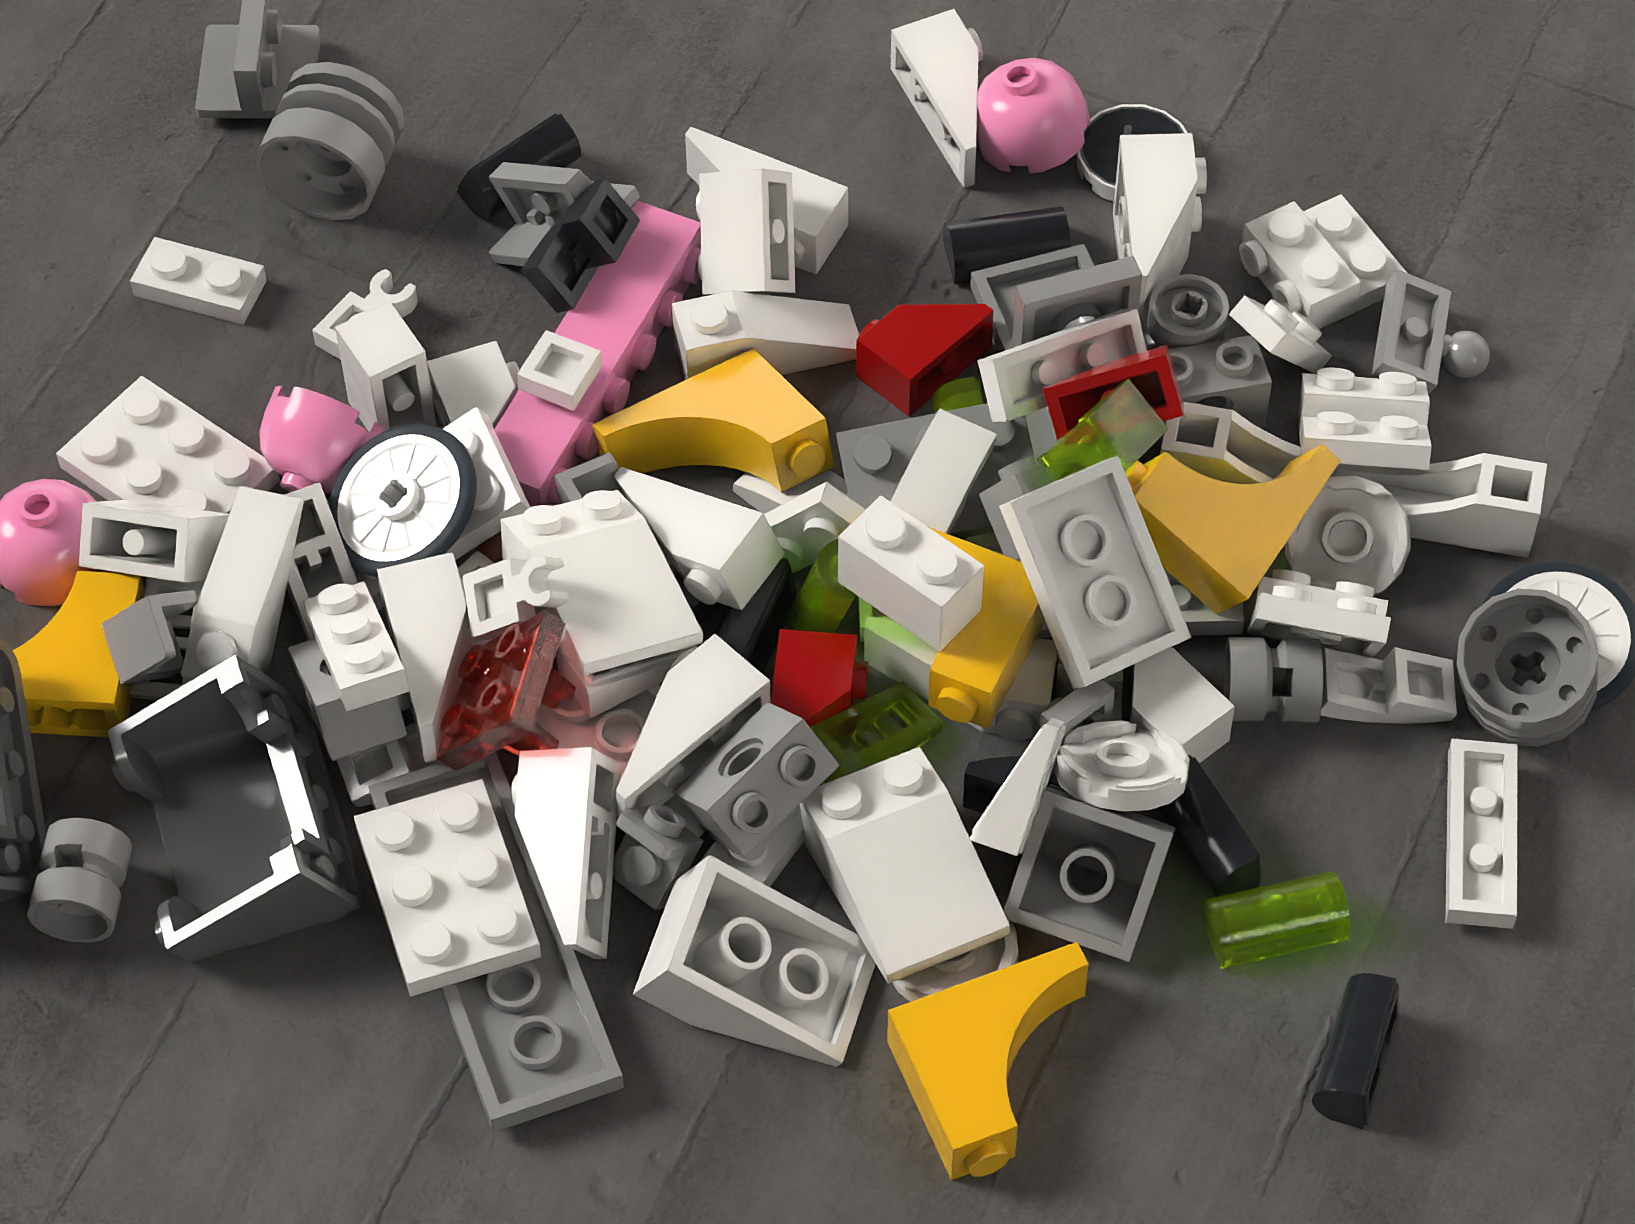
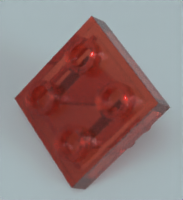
M543 611L519 625H511L503 634L483 645L477 644L468 651L458 670V676L462 680L456 699L447 709L441 721L440 730L444 735L436 756L437 760L458 771L501 748L520 756V751L558 749L559 740L537 724L535 720L540 704L551 709H557L560 699L572 701L576 691V687L552 668L566 623L547 611Z

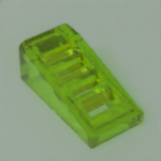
M902 681L810 727L840 765L820 785L922 746L942 732L944 722ZM893 710L909 727L903 729L888 713ZM873 725L886 739L883 740L870 726ZM852 739L862 751H859L849 740Z

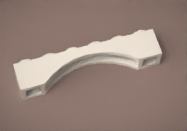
M1184 402L1183 416L1167 420L1160 455L1164 452L1169 453L1180 463L1202 475L1236 484H1255L1271 481L1283 471L1291 460L1302 455L1301 447L1288 443L1262 430L1234 410ZM1482 453L1460 460L1433 463L1429 465V470L1338 464L1330 478L1359 476L1381 484L1393 495L1392 497L1399 502L1410 522L1411 538L1529 558L1541 512L1547 464Z

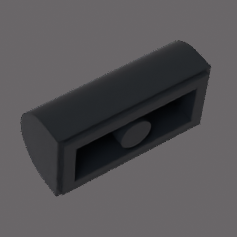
M555 113L469 169L460 182L457 193L476 216L486 220L506 207L489 179V176L503 162L566 168L581 157V147L578 138L563 115Z
M1062 206L946 222L943 225V243L954 284L971 282V272L1071 247L1068 220Z
M782 558L742 610L727 606L714 633L762 674L778 642L779 630L784 629L798 600L792 569L788 559Z
M1188 755L1190 759L1184 793L1170 804L1160 806L1158 809L1168 824L1176 827L1175 835L1216 897L1220 900H1231L1260 886V853L1197 759Z
M1361 973L1353 975L1347 981L1312 1096L1314 1108L1330 1120L1363 1129L1364 1125H1368L1400 1015L1399 984H1397V978L1372 973Z

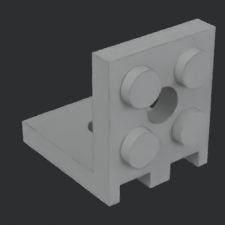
M1085 244L971 272L970 288L977 304L985 303L994 310L992 338L1000 353L1121 309H1137L1139 312L1142 272L1134 256L1094 266Z

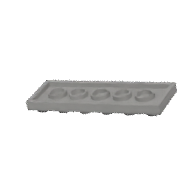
M491 746L369 785L368 788L373 807L377 810L483 779L541 951L540 958L440 988L492 1132L494 1133L624 1088L622 1072L575 952L572 948L564 945L516 821L515 806L510 786L495 748Z

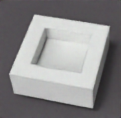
M546 330L517 373L518 389L574 411L602 367L601 351Z

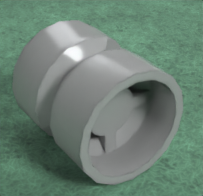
M1193 274L1175 275L1162 281L1153 290L1149 302L1148 329L1145 338L1147 351L1166 345L1168 349L1225 340L1224 336L1229 314V303L1225 292L1217 283L1210 279Z
M1227 638L1224 656L1223 696L1235 706L1233 721L1262 722L1269 712H1275L1281 722H1319L1323 694V656L1319 639L1283 638L1277 648H1270L1264 638ZM1273 667L1285 668L1284 692H1272Z
M68 818L51 824L46 832L40 856L39 867L41 873L35 879L27 911L30 923L45 934L69 942L89 943L102 941L110 937L115 929L122 897L119 888L122 887L126 879L133 847L130 838L121 830L93 819Z

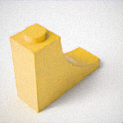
M754 348L592 424L600 456L611 453L617 462L618 470L620 467L643 474L676 466H722L738 469L760 477L782 493L835 467L826 418Z
M1321 444L1291 460L1275 479L1255 484H1236L1207 477L1180 463L1167 452L1162 453L1145 464L1136 460L1124 472L1163 568L1215 614H1218L1249 599L1341 460Z
M929 527L984 565L981 611L941 652L937 651L929 672L928 706L939 710L945 717L960 723L971 722L989 729L1041 631L1045 618L1022 562Z
M107 570L101 572L77 571L69 595L57 614L38 634L13 650L21 671L30 733L109 737V729L129 718L132 703L130 696L131 683H120L101 623L144 598L145 589L141 576Z
M1078 942L888 1010V1045L951 1180L967 1174H971L974 1177L989 1175L1001 1169L1010 1158L1015 1157L1018 1125L1010 1106L1007 1092V1077L1019 1049L1038 1025L1065 1005L1085 997L1089 963Z

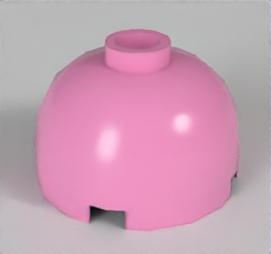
M1039 58L1014 60L996 68L985 77L980 85L977 94L976 143L984 160L998 170L1011 173L1009 165L1028 166L1029 173L1044 172L1064 164L1079 152L1085 143L1084 131L1087 125L1090 127V115L1086 100L1074 77L1054 62Z
M276 386L259 431L260 449L269 466L283 476L280 486L286 491L293 492L320 482L323 492L331 494L339 473L351 456L366 442L385 431L384 428L374 422L371 431H367L356 424L360 411L326 395L305 388L294 387L288 398L285 397L283 387Z
M39 479L23 483L4 495L0 500L1 589L3 585L5 589L14 592L16 600L26 605L53 607L62 605L65 602L73 586L77 571H104L79 566L83 503L96 502L89 492L64 480Z

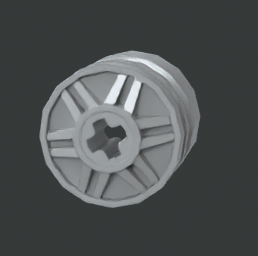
M332 62L307 64L293 73L275 112L276 116L273 117L254 158L257 175L269 192L287 206L308 216L332 221L353 219L367 211L385 172V166L405 126L403 108L393 93L376 78L352 66Z
M1518 588L1491 597L1470 615L1459 636L1457 669L1469 713L1486 733L1508 744L1539 747L1564 739L1584 723L1597 698L1598 648L1589 622L1570 601L1546 590ZM1535 666L1540 667V684L1528 680L1523 686L1518 685L1517 669L1519 667L1527 672L1533 670Z

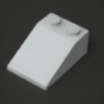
M1192 133L1120 135L1113 206L1117 259L1134 256L1142 272L1138 314L1144 340L1148 329L1149 302L1153 290L1162 281L1180 274L1189 255L1191 233L1201 232L1202 228L1201 198L1196 197V194L1206 193L1207 168L1205 157L1195 158Z
M618 490L593 491L579 500L555 506H534L527 509L524 514L501 519L503 560L515 558L528 561L535 556L563 559L564 567L554 570L548 575L546 587L547 590L568 592L569 600L558 608L534 606L536 621L584 676L703 643V632L645 517Z
M920 747L820 785L800 804L806 848L888 984L1011 934L1010 924L969 839V835L951 796Z
M709 855L675 880L633 995L692 1026L837 1067L843 1063L876 963L859 935Z

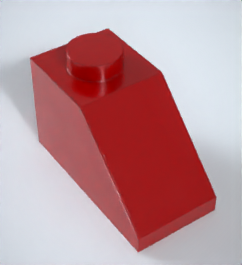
M985 303L898 305L881 320L874 319L869 322L860 332L856 341V377L910 417L992 348L994 310Z
M1167 345L1103 363L1043 388L1060 449L1077 443H1088L1184 415V402Z
M780 629L770 703L803 718L819 740L824 743L851 724L853 699H866L868 661H857V635Z

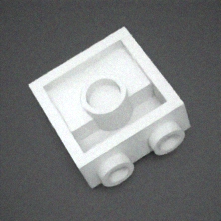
M1342 194L1305 211H1302L1294 201L1244 224L1239 254L1247 272L1254 277L1258 276L1272 293L1273 299L1286 308L1291 314L1297 311L1318 329L1383 300L1386 282L1397 269L1406 272Z
M1334 367L1319 369L1317 374L1302 373L1298 410L1301 453L1304 454L1323 444L1341 460L1339 464L1429 470L1432 446L1427 427L1430 400L1426 382L1417 381L1416 377L1402 372H1385L1379 375V379L1354 377L1353 372Z
M1282 569L1273 570L1272 578L1263 576L1254 591L1246 634L1280 641L1283 638L1319 639L1322 649L1329 648L1373 658L1386 644L1391 617H1386L1388 600L1373 598L1374 588L1352 582H1336L1335 590L1311 586V576Z

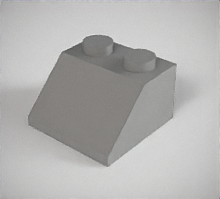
M1050 784L1044 790L1004 908L1006 918L1130 962L1176 827L1131 811L1095 807L1075 799L1063 788Z

